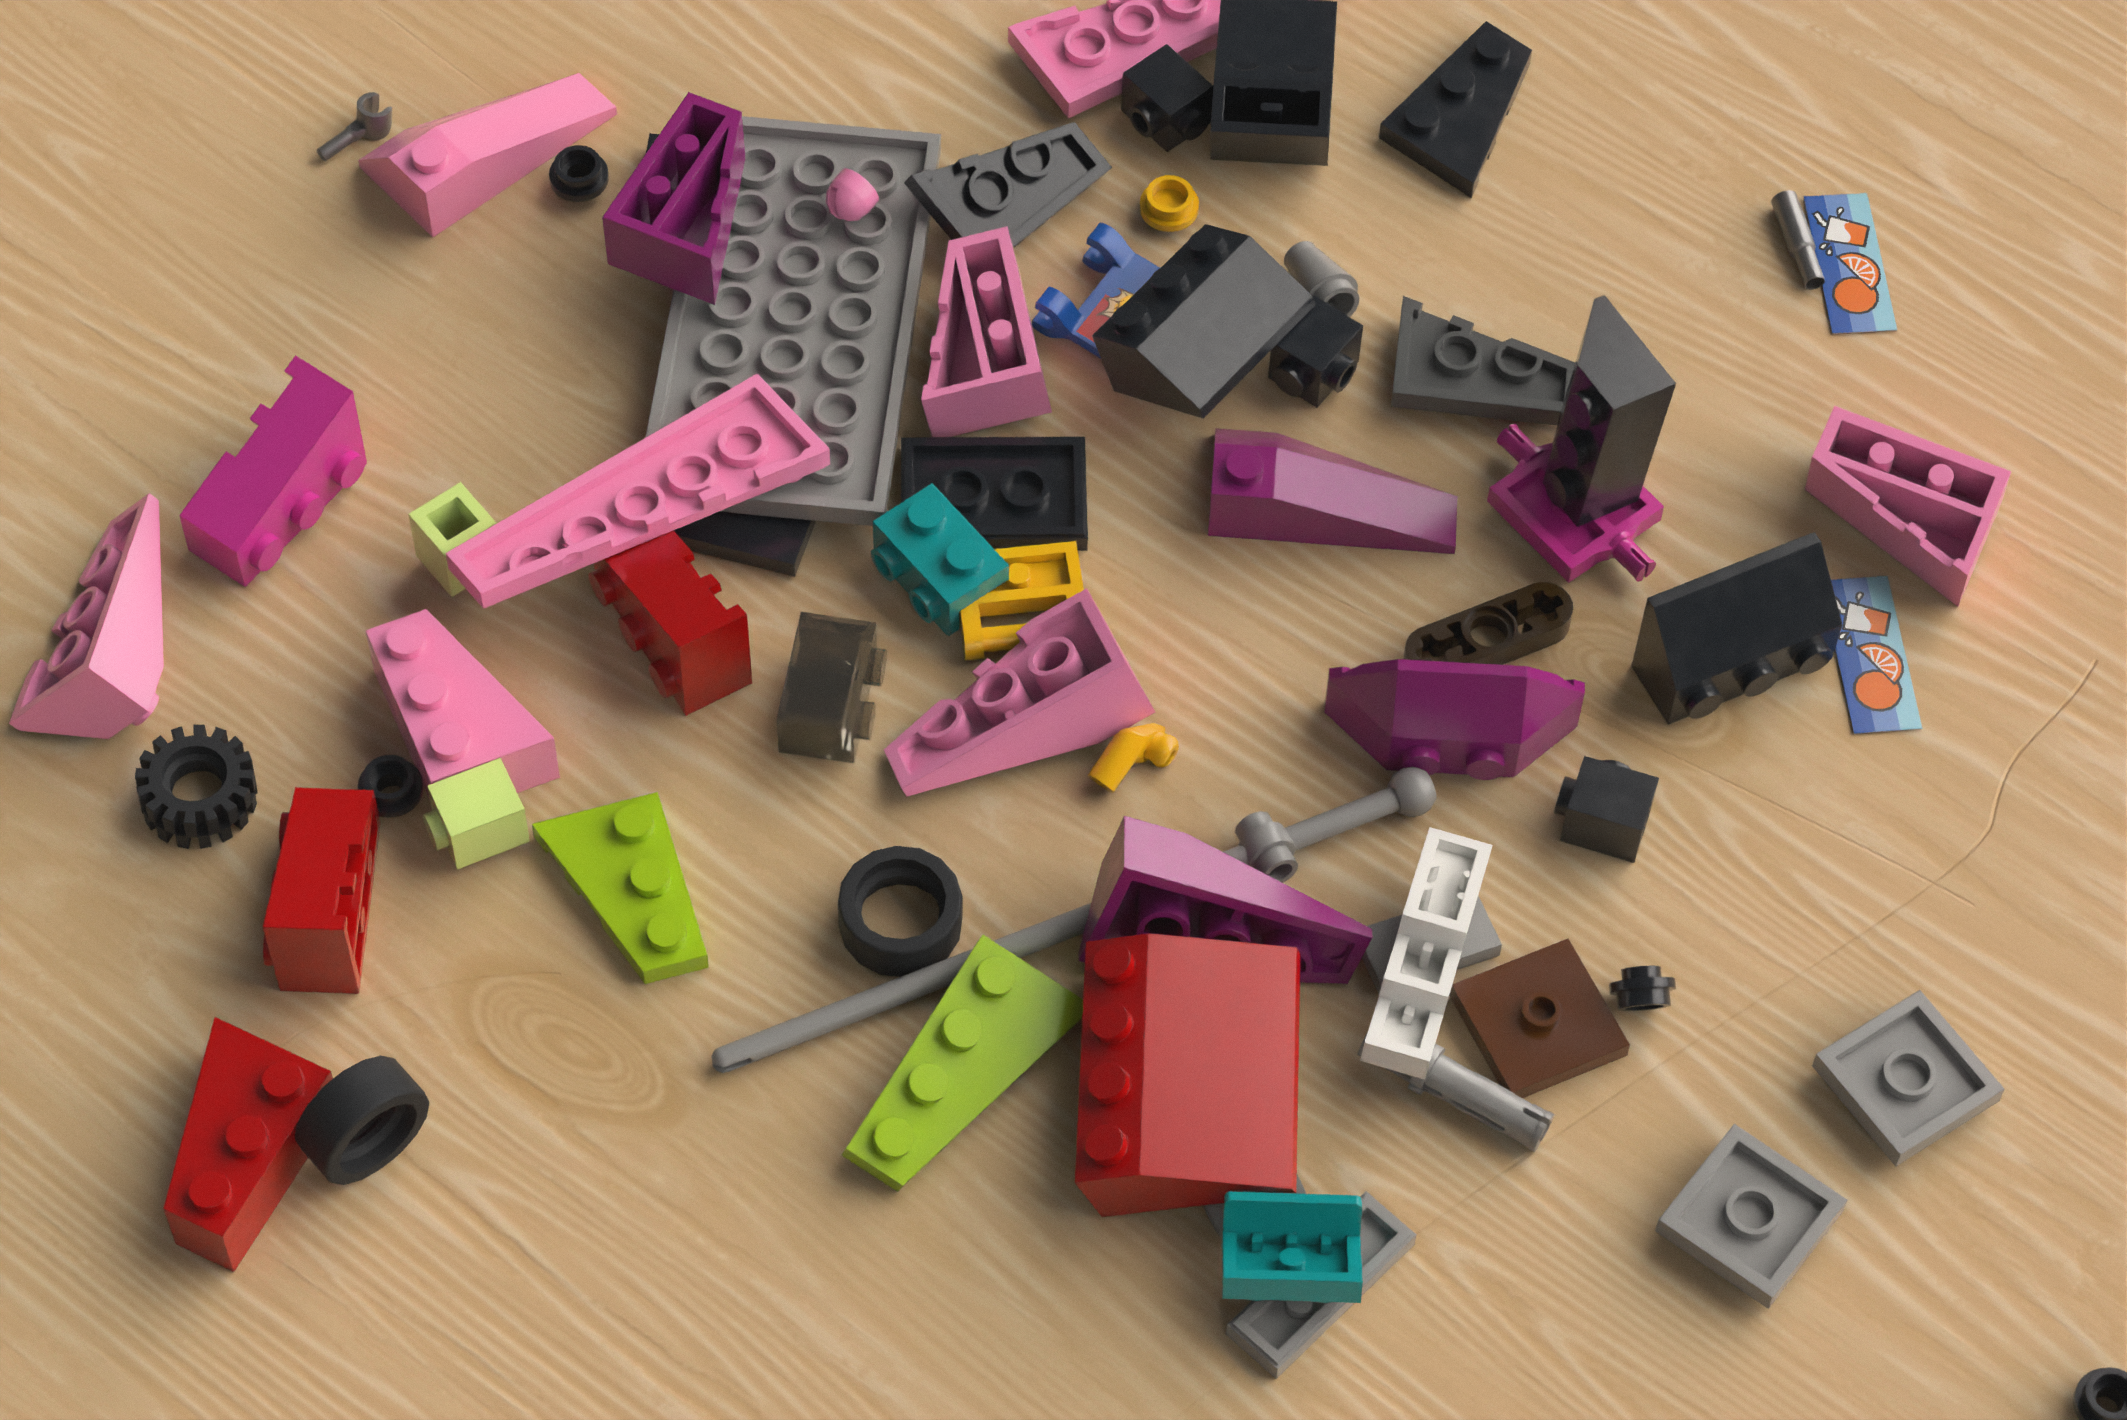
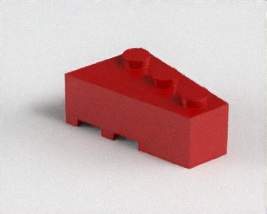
M673 530L594 563V570L588 573V577L600 603L604 607L612 604L620 615L618 619L619 627L628 646L633 652L643 650L651 662L648 665L649 672L661 696L665 699L673 696L685 716L752 684L749 630L746 612L739 604L729 609L722 605L714 595L722 591L720 583L711 573L704 577L699 576L691 564L695 560L693 552Z
M295 787L290 812H282L279 825L280 855L277 868L273 871L271 893L263 923V960L265 966L274 967L280 991L359 994L381 825L374 790Z
M214 1017L163 1208L176 1245L235 1272L308 1159L295 1140L296 1126L308 1103L333 1079L330 1070Z

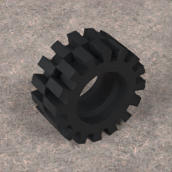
M193 724L194 735L185 737L181 726L171 730L173 741L167 743L160 735L152 741L155 754L144 750L139 758L141 768H136L135 772L136 789L147 826L151 831L156 828L158 838L166 843L175 834L177 846L189 849L191 838H198L200 849L212 847L210 836L218 833L223 843L233 838L231 825L234 824L242 830L249 822L247 811L254 813L257 805L255 794H258L249 751L244 752L243 743L236 736L228 742L226 730L215 727L212 736L209 737L207 736L205 725ZM193 772H211L222 781L221 788L215 794L198 801L181 800L172 793L176 781Z

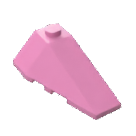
M150 493L110 521L79 578V583L86 590L77 597L67 612L59 615L51 630L61 638L48 663L42 659L34 661L25 678L9 722L17 730L110 739L131 723L134 726L142 724L154 711L159 700V696L155 691L164 664L159 500Z

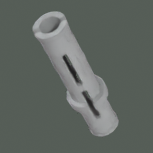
M1366 1036L1358 1051V1056L1360 1057L1362 1054ZM1437 1044L1434 1046L1425 1079L1387 1069L1410 1083L1408 1089L1421 1095L1426 1091L1491 1128L1508 1135L1533 1152L1539 1147L1540 1141L1545 1137L1555 1116L1552 1112L1522 1099L1508 1089L1443 1055L1445 1048Z

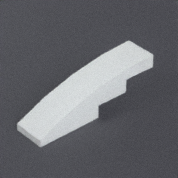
M1429 827L1360 1061L1425 1079L1493 845Z

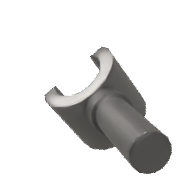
M375 92L363 94L357 101L356 120L348 125L344 131L318 148V155L326 162L349 144L358 141L362 137L370 140L385 138L389 134L392 125V107H387L382 112L377 113L379 110V94Z

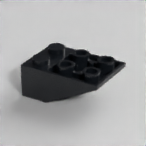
M1221 0L1213 84L1210 160L1328 166L1337 1Z

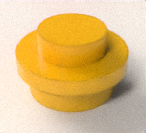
M1164 175L1157 177L1148 185L1140 197V214L1143 220L1154 229L1165 232L1180 231L1190 226L1197 218L1199 211L1198 196L1190 183L1179 176Z

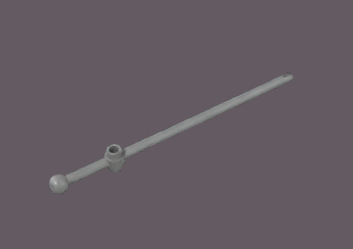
M1416 767L1402 768L1392 775L1386 789L1285 828L1279 822H1273L1267 812L1252 813L1243 818L1236 826L1235 834L1239 839L1238 846L1223 852L1283 883L1290 879L1298 869V863L1294 858L1295 851L1394 812L1408 817L1421 816L1431 810L1436 801V790L1432 779L1425 770ZM1091 903L994 940V942L1017 957L1022 958L1084 933ZM972 949L715 1049L711 1056L713 1067L722 1073L732 1071L950 985Z

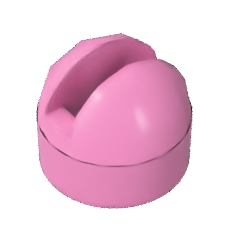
M847 168L842 169L834 178L826 193V204L830 213L836 218L844 219L845 221L860 220L879 201L878 193L874 187L860 174Z

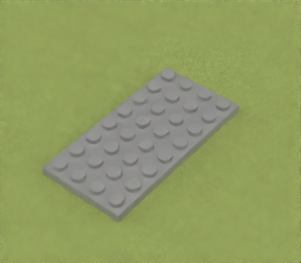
M742 116L745 164L716 302L713 305L673 290L646 437L753 375L758 374L829 447L830 465L804 476L797 482L787 483L719 512L873 526L872 521L887 512L931 215L904 182L910 175L928 169L930 171L938 169L941 154V134ZM844 168L851 169L864 177L874 187L879 196L877 204L867 215L858 221H845L844 219L836 218L830 213L826 204V193L830 183Z

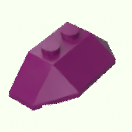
M1395 659L1364 663L1352 669L1343 666L1329 668L1324 713L1386 770L1399 771L1402 768L1416 767L1425 770L1429 776L1435 773L1462 774L1479 780H1492L1498 777H1515L1578 726L1585 695V682L1575 679L1564 680L1557 674L1528 666Z

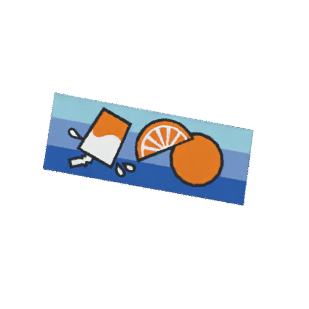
M1867 193L1803 196L1810 231L1816 245L1815 254L1825 279L1822 288L1832 334L1897 330Z
M1888 576L1831 580L1842 621V628L1835 650L1854 734L1922 729Z

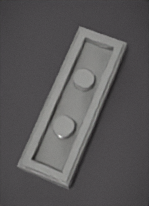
M1367 1191L1360 1196L1362 1199L1360 1234L1363 1278L1362 1295L1415 1245L1416 1234ZM1279 1300L1251 1301L1227 1324L1226 1335L1277 1379L1354 1303Z

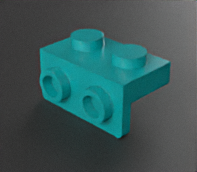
M933 483L872 521L873 549L871 550V558L875 567L886 580L890 582L896 580L909 594L914 610L922 620L927 623L934 621L947 636L959 630V611L1009 580V565Z
M1227 1192L1224 1195L1221 1242L1222 1299L1361 1303L1363 1285L1360 1240L1362 1221L1361 1197L1357 1195Z

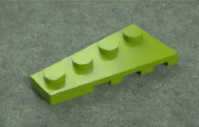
M982 935L841 1155L898 1192L1082 1019L1083 999L987 936Z

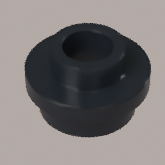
M583 145L567 147L557 154L550 167L549 180L551 188L559 197L568 201L584 202L594 199L608 185L609 173L607 164L590 147Z
M383 755L373 759L365 767L358 780V789L374 790L379 817L393 818L410 812L418 805L423 795V781L419 770L403 757ZM388 786L401 787L400 790L394 793H381Z
M1654 965L1621 969L1622 980L1609 983L1610 995L1617 996L1619 1011H1643L1671 1006L1670 991L1676 989L1675 978L1662 977L1661 966Z
M2108 1367L2095 1369L2084 1375L2077 1384L2073 1394V1406L2079 1420H2127V1372L2118 1368ZM2107 1397L2112 1399L2118 1407V1412L2113 1413L2104 1410L2097 1404L2096 1398Z

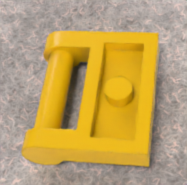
M1076 541L994 549L1009 565V580L959 611L965 661L984 659V652L1011 650L1020 642L1016 632L1027 624L982 628L980 617L1046 611L1084 590Z

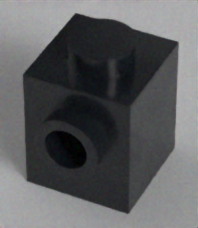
M1168 44L1123 73L1121 111L1130 118L1132 125L1142 136L1146 138L1151 137L1166 152H1169L1185 140L1191 141L1196 139L1211 123L1213 85Z
M1313 296L1316 305L1270 351L1268 378L1274 381L1286 394L1300 397L1318 408L1333 390L1337 393L1341 392L1352 379L1359 362L1363 325L1316 296Z
M1584 756L1577 780L1564 777L1554 813L1565 816L1560 841L1635 863L1651 812L1659 778L1631 770L1627 765L1619 761H1601Z

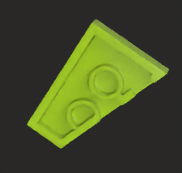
M658 792L532 824L534 838L546 853L549 852L564 871L565 879L577 895H582L601 920L604 931L644 984L709 968L706 948Z

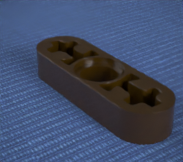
M1538 582L1416 629L1406 641L1403 659L1421 660L1422 652L1429 651L1433 657L1444 655L1443 662L1496 665L1509 663L1552 646L1565 638L1569 631L1573 613L1572 599L1562 587L1553 583ZM1539 607L1544 614L1555 612L1554 620L1547 621L1546 617L1542 614L1532 617L1533 608ZM1523 624L1522 634H1520L1518 626ZM1482 625L1494 626L1504 634L1505 641L1493 647L1483 646L1472 638L1471 631ZM1454 638L1458 639V646L1453 647ZM1431 658L1423 659V661H1433Z

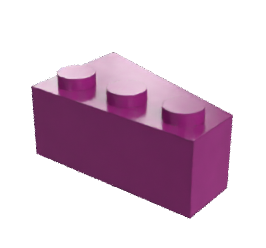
M688 92L602 217L607 263L609 265L715 305L745 164L741 111Z

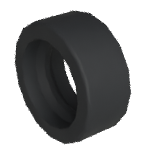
M893 846L872 851L854 863L841 882L838 898V923L844 946L860 965L880 975L901 977L945 960L960 940L963 919V896L957 877L941 858L921 848ZM893 885L916 886L930 893L937 900L939 907L938 921L921 935L905 939L884 937L870 930L864 924L861 914L863 903L867 897L881 888Z
M381 1055L365 1059L338 1074L308 1103L297 1122L295 1140L300 1149L330 1183L346 1185L363 1180L397 1157L418 1134L427 1118L430 1102L422 1088L396 1059Z

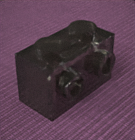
M807 612L800 613L777 714L778 749L780 753L855 763L859 739L870 741L872 736L876 704L875 702H868L871 686H882L886 669L887 649L877 648L876 622Z

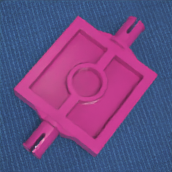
M1516 424L1509 425V430L1506 427L1499 434L1497 443L1518 464L1512 473L1489 487L1487 502L1568 583L1597 563L1615 558L1637 582L1642 581L1644 576L1648 577L1652 573L1656 562L1651 560L1633 541L1637 536L1661 521L1664 506L1644 486L1637 502L1576 527L1565 511L1552 503L1543 484L1552 443L1536 446Z

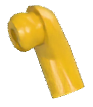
M1155 723L1124 728L1114 735L1087 776L1105 790L1114 793L1133 764L1149 760L1158 768L1168 766L1179 750L1178 740L1174 736L1166 734L1165 727Z

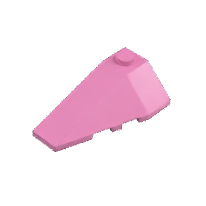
M580 73L405 129L359 159V167L426 232L434 237L556 156L560 151L617 115V110L614 104Z
M1087 588L1031 619L1016 632L1020 642L997 663L988 658L972 671L977 680L955 700H939L884 749L906 797L1099 744L1114 736L1120 730L1129 728L1155 713L1140 682Z

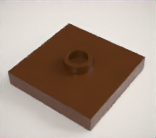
M1569 938L1452 984L1449 996L1498 1084L1521 1098L1628 1055L1630 1047L1628 1040Z

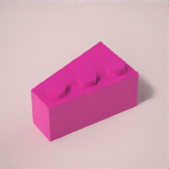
M296 355L284 370L293 379L271 409L260 403L252 414L250 420L258 425V427L236 457L227 451L223 454L179 515L188 550L244 587L261 571L264 572L272 568L280 558L283 548L302 529L306 530L312 527L320 518L324 507L342 488L351 487L359 479L367 464L353 391Z

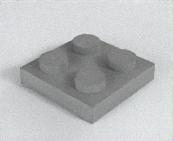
M1921 990L1818 1052L1812 1065L1895 1166L1903 1163L1998 1103L2005 1090Z
M1734 1124L1659 1218L1655 1231L1769 1309L1842 1214L1847 1199Z

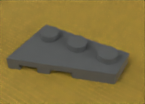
M1403 296L1391 407L1557 426L1575 362L1514 338L1503 342L1473 331L1474 323L1454 315L1450 321L1422 311L1423 303Z

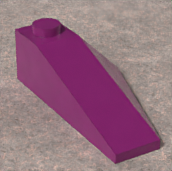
M1215 429L1208 536L1455 554L1458 496L1279 433Z
M1124 816L1101 863L1078 952V961L1085 963V948L1088 941L1151 933L1297 947L1300 952V983L1348 984L1373 938L1372 929L1187 833Z

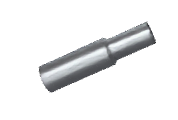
M1792 190L1782 191L1772 198L1771 204L1790 256L1795 258L1805 288L1808 290L1817 289L1825 283V279L1814 251L1816 245L1796 192Z

